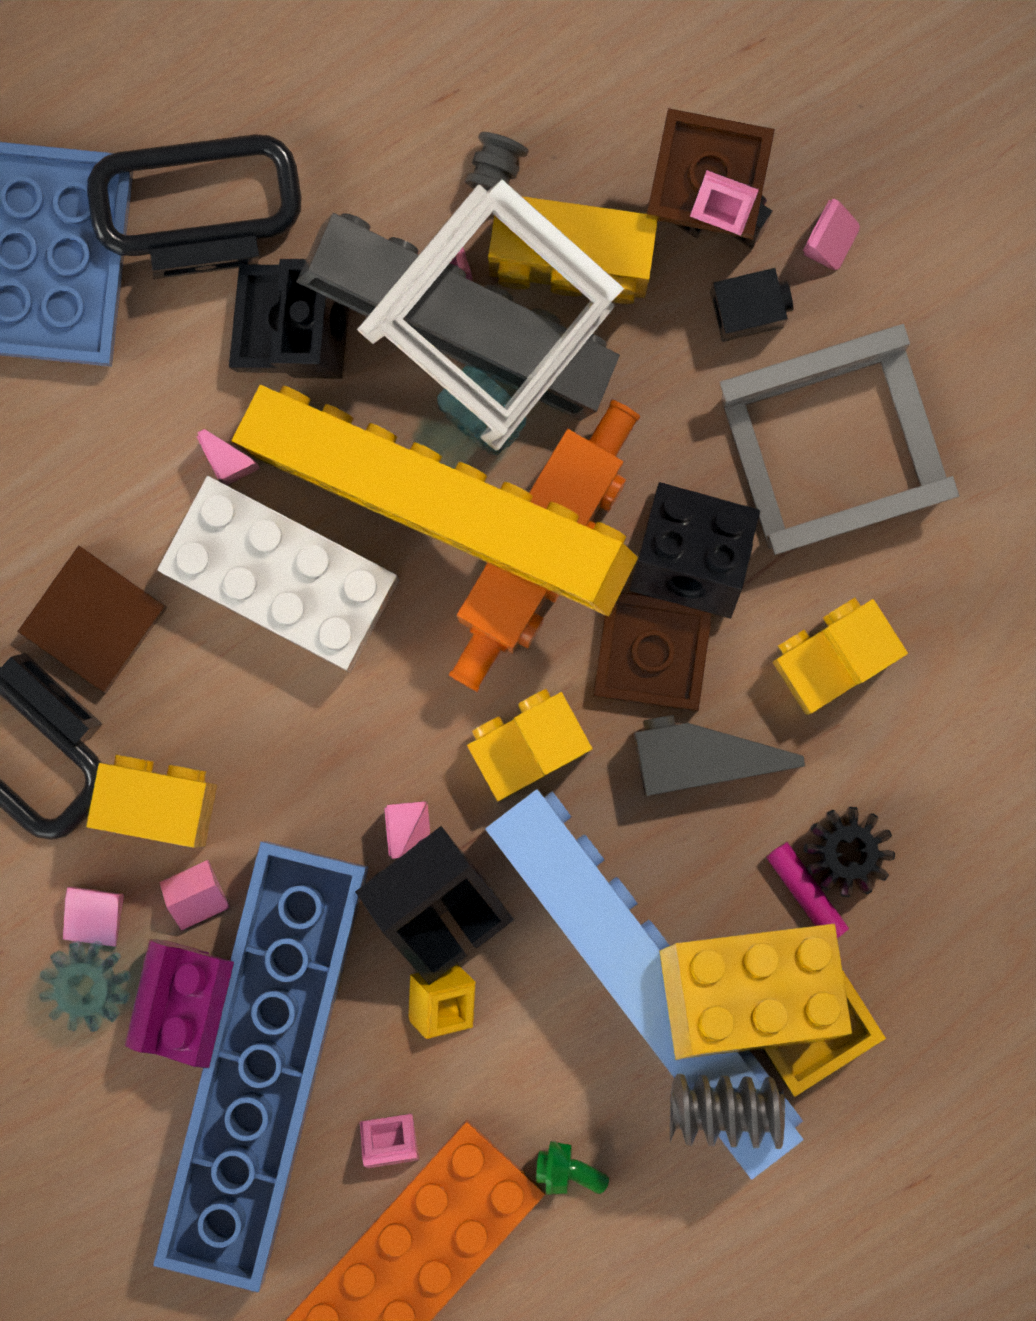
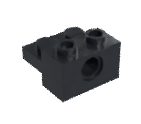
M280 259L279 265L239 264L229 368L236 372L286 373L293 378L342 379L349 308L297 283L306 259Z
M659 482L629 591L731 619L743 588L761 510Z

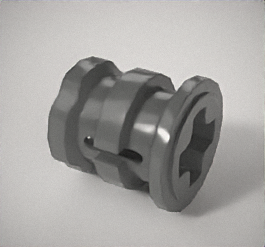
M480 132L478 139L483 144V148L481 151L475 152L472 164L476 167L474 173L467 174L465 183L473 189L479 184L488 191L501 179L509 184L510 179H516L520 169L516 165L517 159L526 157L529 150L508 137L490 132Z

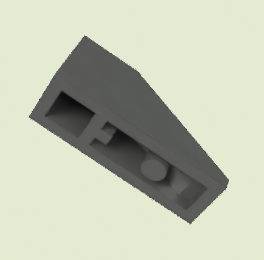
M674 715L644 720V731L633 734L645 796L805 766L803 755L691 723L676 725Z

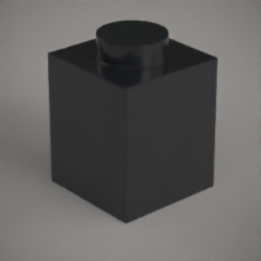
M776 268L713 282L710 290L722 342L783 328L788 320L787 312L794 310L787 280L778 281Z

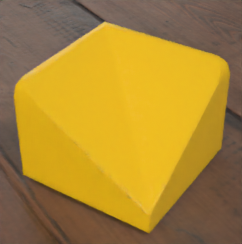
M458 965L452 967L430 985L419 973L411 974L408 1011L410 1023L425 1039L473 1028L476 982Z

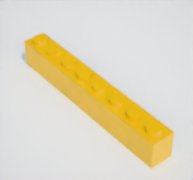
M259 385L231 440L250 456L609 617L638 559L624 544L626 536L620 531L600 522L596 523L594 529L577 523L579 519L578 514L554 502H549L546 509L531 503L533 495L511 483L504 481L500 489L485 483L487 475L465 463L458 462L455 469L439 463L442 459L440 454L419 443L413 442L409 450L395 443L398 438L396 435L378 425L369 423L366 430L352 425L354 418L334 406L325 404L322 411L308 406L311 399L288 386L282 385L280 391L276 392L263 385Z

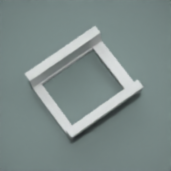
M501 179L488 191L479 184L474 188L357 330L372 344L386 336L488 426L480 438L497 451L615 307L612 301L624 288ZM491 213L590 300L504 407L403 320Z

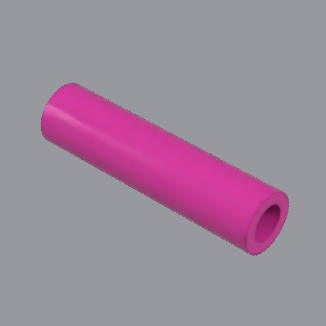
M788 842L780 845L766 856L815 926L835 924L837 938L849 930V927L811 874L807 872L806 867Z

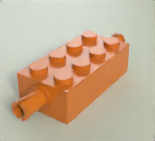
M612 399L606 413L589 440L567 428L529 492L533 495L531 503L545 509L549 502L562 505L579 515L577 523L594 529L596 523L592 520L598 510L602 508L609 513L625 486L624 483L627 479L620 476L624 461L616 456L641 416L626 405ZM487 563L457 613L458 621L470 628L469 632L473 636L448 676L478 692L481 682L489 672L500 651L504 653L509 651L514 654L519 644L527 649L529 648L544 622V618L537 614L546 599L555 603L560 595Z

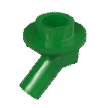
M550 1141L549 1151L539 1150L536 1182L546 1184V1195L567 1194L569 1180L597 1194H601L607 1189L609 1184L608 1175L582 1161L572 1159V1145Z

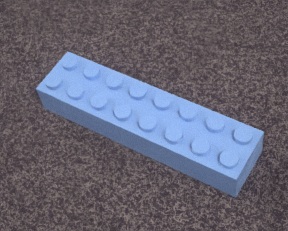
M536 789L485 828L674 1078L677 1074L685 1075L689 1089L693 1090L698 1076L706 1075L712 1091H715L721 1075L728 1076L734 1092H737L742 1078L747 1076L752 1078L756 1092L759 1093L764 1079L769 1077V1075L749 1050L740 1051L739 1053L733 1052L675 1060L659 950L670 945L649 919L640 925L633 916L630 909L638 903L620 879L615 877L608 882L598 870L597 866L605 861L586 835L583 834L577 840L564 825L572 816L553 791L543 797L538 789ZM785 1098V1129L781 1149L775 1148L771 1133L765 1132L759 1148H753L748 1132L742 1133L737 1147L730 1146L726 1131H720L719 1138L752 1180L804 1140L795 1129L803 1120Z

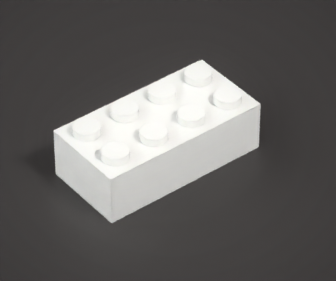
M209 476L206 477L157 569L165 576L351 673L399 582L396 574Z

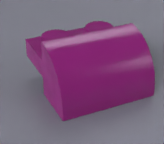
M149 939L124 1045L140 1053L156 1054L193 1067L209 1068L234 962L172 941Z

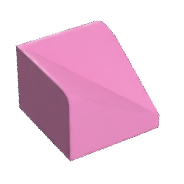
M428 802L387 805V808H384L388 854L392 859L400 858L420 840L430 835Z

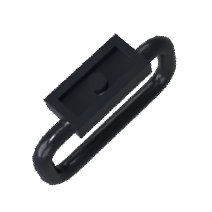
M253 134L117 152L105 156L94 165L87 179L88 205L91 224L96 238L107 250L120 256L150 254L153 279L239 268V264L258 265L259 252L257 240L284 234L296 223L301 212L302 196L297 165L293 154L282 141L270 135ZM255 155H264L275 164L281 206L273 216L138 235H124L119 233L114 227L108 184L111 178L117 174Z
M26 653L11 656L0 667V695L82 770L85 776V786L62 814L56 818L48 819L38 814L0 779V808L24 830L37 838L54 840L66 837L89 815L98 765L102 762L83 742L89 740L102 723Z

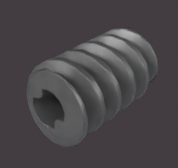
M677 1074L671 1088L670 1143L676 1129H681L686 1145L691 1146L698 1130H704L708 1146H715L720 1131H726L730 1146L737 1147L742 1133L748 1132L753 1148H759L765 1132L771 1133L775 1148L781 1149L785 1129L784 1090L779 1094L774 1079L766 1077L759 1093H757L752 1078L744 1076L737 1092H734L730 1078L722 1075L715 1091H712L706 1075H699L693 1090H690L685 1075Z

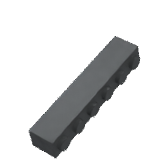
M332 213L321 225L297 279V283L368 317L419 256V250L413 244L403 239L391 237L388 240L370 231V225L357 216L347 213L341 215ZM449 263L403 320L441 353L518 390L565 333L567 328L559 325L561 321L556 315L539 308L529 310L513 302L514 297L508 291L494 285H485L483 287L465 278V271ZM592 334L539 401L580 421L592 415L599 408L620 354L606 348V341Z

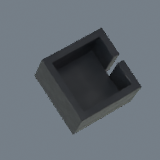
M442 826L426 838L420 840L413 848L384 870L378 872L371 880L355 891L383 934L428 985L467 957L465 951L440 917L446 911H449L475 949L514 921L487 881Z

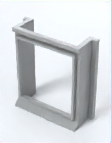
M904 324L720 382L723 393L721 401L755 507L761 510L759 520L768 548L773 549L774 555L959 497L954 477H946L909 363L906 349L910 345V341ZM881 363L920 486L785 529L746 405Z

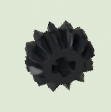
M857 807L847 808L845 825L842 824L835 810L827 811L826 820L831 827L830 831L817 823H813L809 828L812 834L822 839L821 845L813 843L803 845V852L820 854L821 860L810 863L806 867L809 874H817L824 869L828 870L821 880L820 888L828 891L840 877V896L847 898L851 896L853 890V879L856 880L863 894L871 893L872 885L867 874L870 873L875 878L885 881L889 874L886 870L876 865L877 860L891 861L895 859L894 851L878 849L879 843L888 841L892 837L890 830H881L873 835L870 833L878 821V816L874 813L868 814L860 826H858L859 813ZM856 839L861 846L855 849L861 852L860 860L857 863L847 861L842 865L837 857L842 856V853L836 852L838 843L840 841L851 843Z

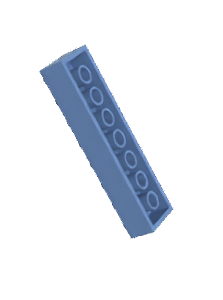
M268 841L260 842L230 960L234 962L210 1067L203 1068L153 1266L259 1292L262 1288L360 904V898L355 891L365 884L368 866Z

